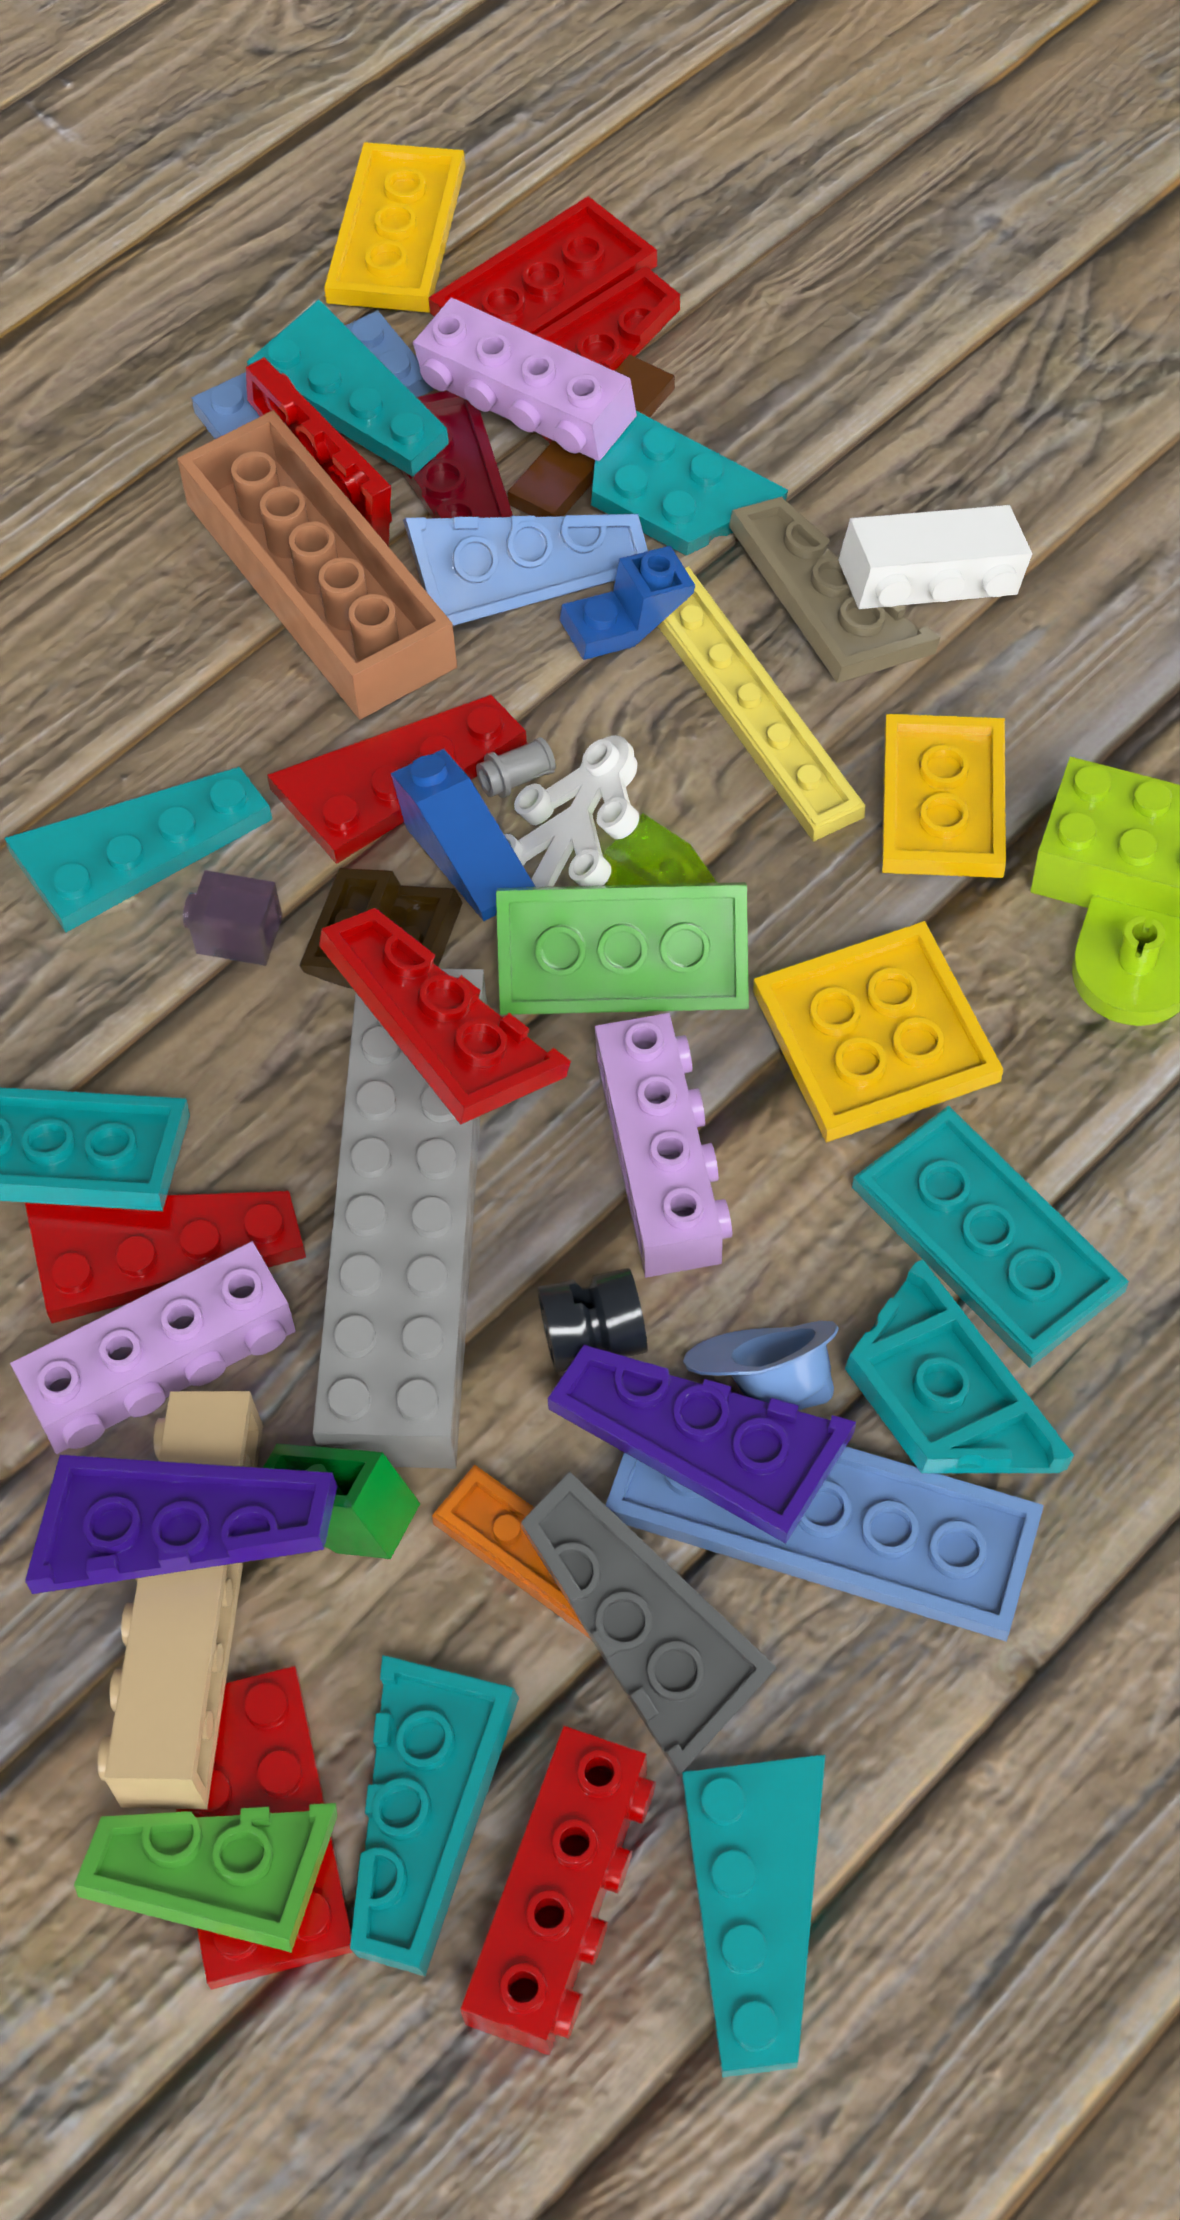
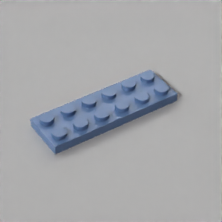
M847 1446L786 1544L626 1453L623 1454L606 1502V1506L628 1526L1006 1642L1044 1505L938 1473H921L917 1467Z

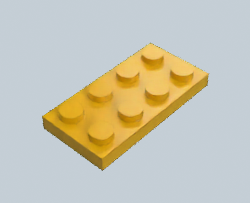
M363 143L324 286L326 304L430 313L428 297L435 293L465 170L464 150Z

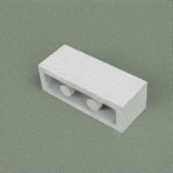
M1010 505L850 518L838 561L858 609L1017 595L1032 552Z

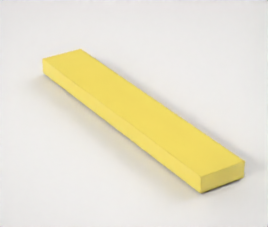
M689 566L686 567L687 573L695 584L694 593L662 621L658 628L813 842L865 817L866 805Z

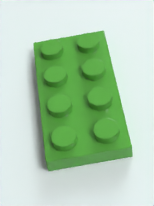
M746 882L497 888L500 1015H507L508 1013L513 1015L749 1009Z

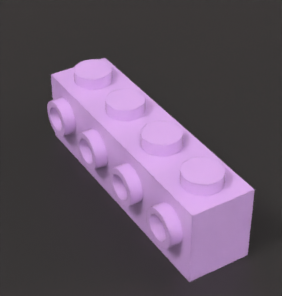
M452 297L413 341L421 376L432 388L438 391L447 390L468 400L475 408L481 411L488 412L490 410L511 420L517 427L526 432L535 431L550 438L571 453L580 452L600 461L637 416L629 377Z
M670 1013L595 1026L596 1059L645 1278L722 1264V1239L732 1237V1225L726 1200L715 1201L710 1182L719 1180L718 1167L712 1143L701 1145L697 1127L705 1126V1114L699 1089L688 1090L684 1073L692 1072V1061L686 1035L675 1036Z
M252 1241L10 1364L55 1453L58 1454L68 1448L78 1449L92 1444L102 1436L105 1429L130 1416L142 1417L154 1412L169 1397L170 1391H181L191 1385L202 1386L221 1376L226 1367L251 1354L263 1355L276 1349L283 1343L286 1336L296 1332L288 1302Z

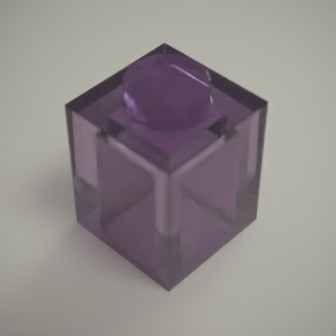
M204 870L197 893L190 892L188 894L183 910V925L185 928L190 929L196 954L266 966L283 917L276 884L272 881Z

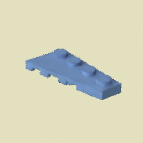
M638 514L433 519L422 517L405 518L403 520L422 587L450 619L453 626L613 582L616 579L619 558L648 551Z

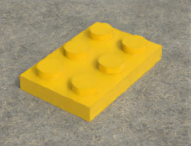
M886 714L882 873L1003 878L1006 866L1005 718Z

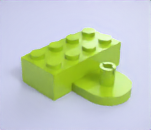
M1070 756L1038 851L1030 893L1088 908L1075 950L1072 976L1079 995L1091 1009L1111 1021L1126 1025L1145 1026L1166 1021L1180 1012V785Z

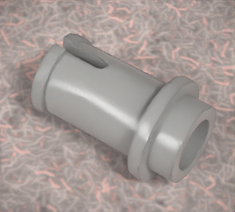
M542 737L501 755L490 752L484 756V762L476 766L478 780L484 792L489 797L498 795L501 798L510 796L512 788L541 776L553 774L555 772L554 769H556L552 750Z

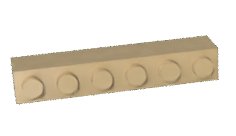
M170 1391L166 1418H158L154 1429V1450L158 1461L257 1468L263 1424L251 1392ZM243 1562L135 1579L137 1587L134 1603H126L121 1621L122 1640L126 1646L123 1668H116L114 1670L110 1683V1704L113 1712H115L112 1734L102 1738L98 1753L99 1776L102 1781H106L121 1808L207 1809Z

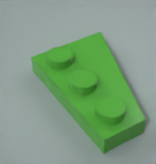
M336 1803L309 1805V1811L270 1813L269 1807L241 1808V1815L198 1818L191 1811L101 1816L74 1883L77 1896L292 1952L338 1816Z

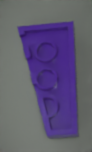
M583 1345L547 1398L550 1411L785 1544L855 1433L856 1426L855 1421L832 1415L831 1420L800 1412L798 1411L799 1405L771 1398L768 1403L732 1393L731 1386L704 1379L703 1384L672 1376L669 1375L668 1368Z
M59 1455L25 1582L32 1594L324 1550L337 1484L333 1473Z

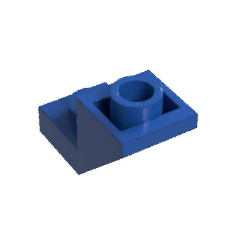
M671 546L619 558L614 590L562 604L560 622L583 660L635 647L694 593L695 584Z

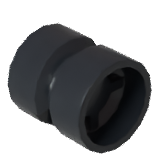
M629 1268L593 1275L588 1287L582 1288L574 1279L537 1287L544 1331L555 1372L567 1370L583 1345L625 1357L647 1353V1336L635 1281Z

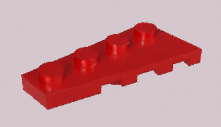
M644 266L535 335L615 371L629 355L635 357L680 311V294L647 266ZM541 435L549 443L553 441L552 439Z
M265 357L247 366V400L261 417L273 410L389 547L390 523L392 522L390 511L391 485L295 389L287 375L284 373L280 374Z
M488 695L267 775L270 790L331 859L338 864L404 822L391 777L392 772L412 764L419 757L431 755L444 749L472 780L477 777V764L484 762L486 754L494 752L497 755H501L526 745V730L492 695Z
M376 908L322 928L319 942L320 948L460 1125L567 1077L571 1060L554 1047L546 1052L527 1037L530 1028L510 1013L504 1017L500 1016L479 999L481 991L462 975L456 978L434 964V953Z
M289 1191L167 1195L163 1211L25 1202L46 1312L52 1324L126 1305L252 1241L268 1268L306 1258Z

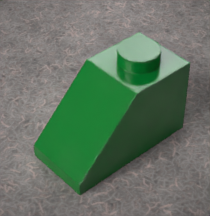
M277 1443L263 1468L333 1473L337 1490L325 1547L337 1554L391 1559L420 1506L418 1499L383 1452Z

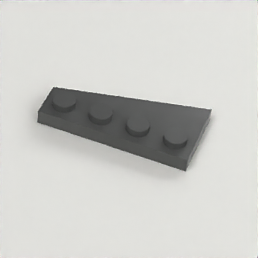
M569 1471L521 1521L520 1527L677 1776H679L777 1667Z

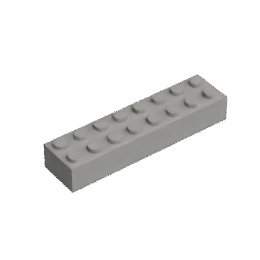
M442 969L448 975L456 978L462 975L481 990L479 999L487 1005L484 969ZM357 993L355 994L313 1436L317 1447L383 1452L393 1467L456 1469L481 1116L460 1125Z

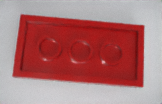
M587 196L428 297L430 314L435 317L452 297L535 335L644 266H647L650 270L657 267V249Z
M296 1666L226 1683L207 1809H176V1812L191 1811L198 1818L241 1815V1808L269 1807L270 1813L309 1811V1805L325 1804ZM332 1834L292 1952L197 1928L206 1981L211 1990L352 1953L350 1949L352 1929Z

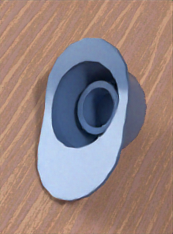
M816 1321L794 1327L734 1331L712 1337L697 1344L686 1352L683 1363L688 1371L700 1375H731L744 1396L768 1403L771 1398L799 1405V1410L825 1404L833 1397L834 1386L826 1344L836 1336L838 1326L833 1321Z

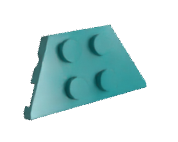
M636 411L637 416L600 461L595 460L591 506L608 515L638 514L644 534L667 546H671L672 549L686 556L708 546L715 537L732 534L733 532L729 527L732 510L779 497L786 501L788 489Z
M923 1259L915 1262L893 1299L890 1297L878 1314L871 1330L865 1332L850 1353L845 1366L846 1372L921 1473H1061L1067 1470L1074 1457L1073 1452Z

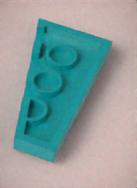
M319 299L247 361V366L265 357L280 374L284 373L287 375L295 389L338 432L412 477L449 444L447 428Z
M236 767L4 839L12 857L67 933L273 819L270 805L240 767Z
M382 1655L380 1680L383 1683L380 1713H376L373 1743L376 1746L373 1782L368 1784L365 1808V1814L368 1816L365 1851L360 1854L350 1949L359 1958L426 1976L519 1696L513 1687Z
M825 1755L682 1772L722 2078L794 2069L798 2066Z

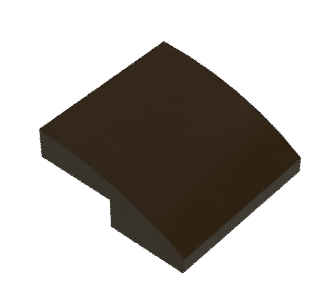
M339 868L299 966L306 974L353 989L320 948L321 930L376 908L434 953V964L439 967L463 902L455 888L402 886L393 871Z

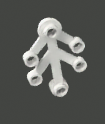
M614 735L595 741L585 751L580 768L546 790L540 784H530L522 789L516 797L514 803L515 811L531 825H539L545 822L552 815L555 808L575 797L569 808L521 839L517 840L511 834H504L523 866L528 860L547 849L531 879L536 887L554 886L573 849L576 856L570 863L569 876L579 886H603L609 879L611 865L602 855L592 814L601 797H603L604 804L597 813V824L613 839L625 838L633 832L638 824L639 813L630 804L626 786L636 774L637 760L634 757L633 747L625 738Z

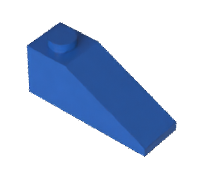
M444 749L431 755L419 757L412 764L391 773L406 829L483 921L497 915V888L536 887L471 779Z

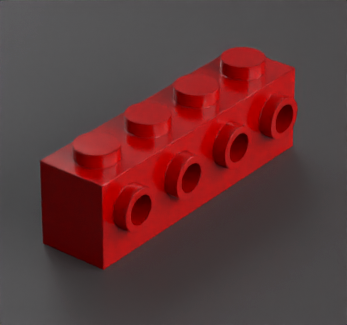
M563 1726L460 2008L466 2026L549 2056L557 2035L569 2039L583 1998L582 1993L573 1991L582 1962L594 1966L607 1930L608 1921L598 1918L607 1890L619 1894L629 1868L632 1850L622 1846L630 1822L634 1821L643 1824L653 1798L656 1781L646 1778V1753Z

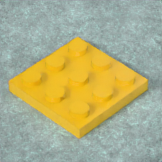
M925 921L753 979V993L826 1143L1001 1082L1003 1067Z

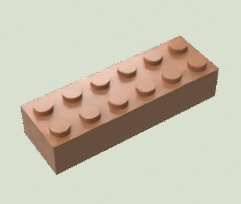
M274 410L177 458L187 505L359 720L457 668L453 624Z

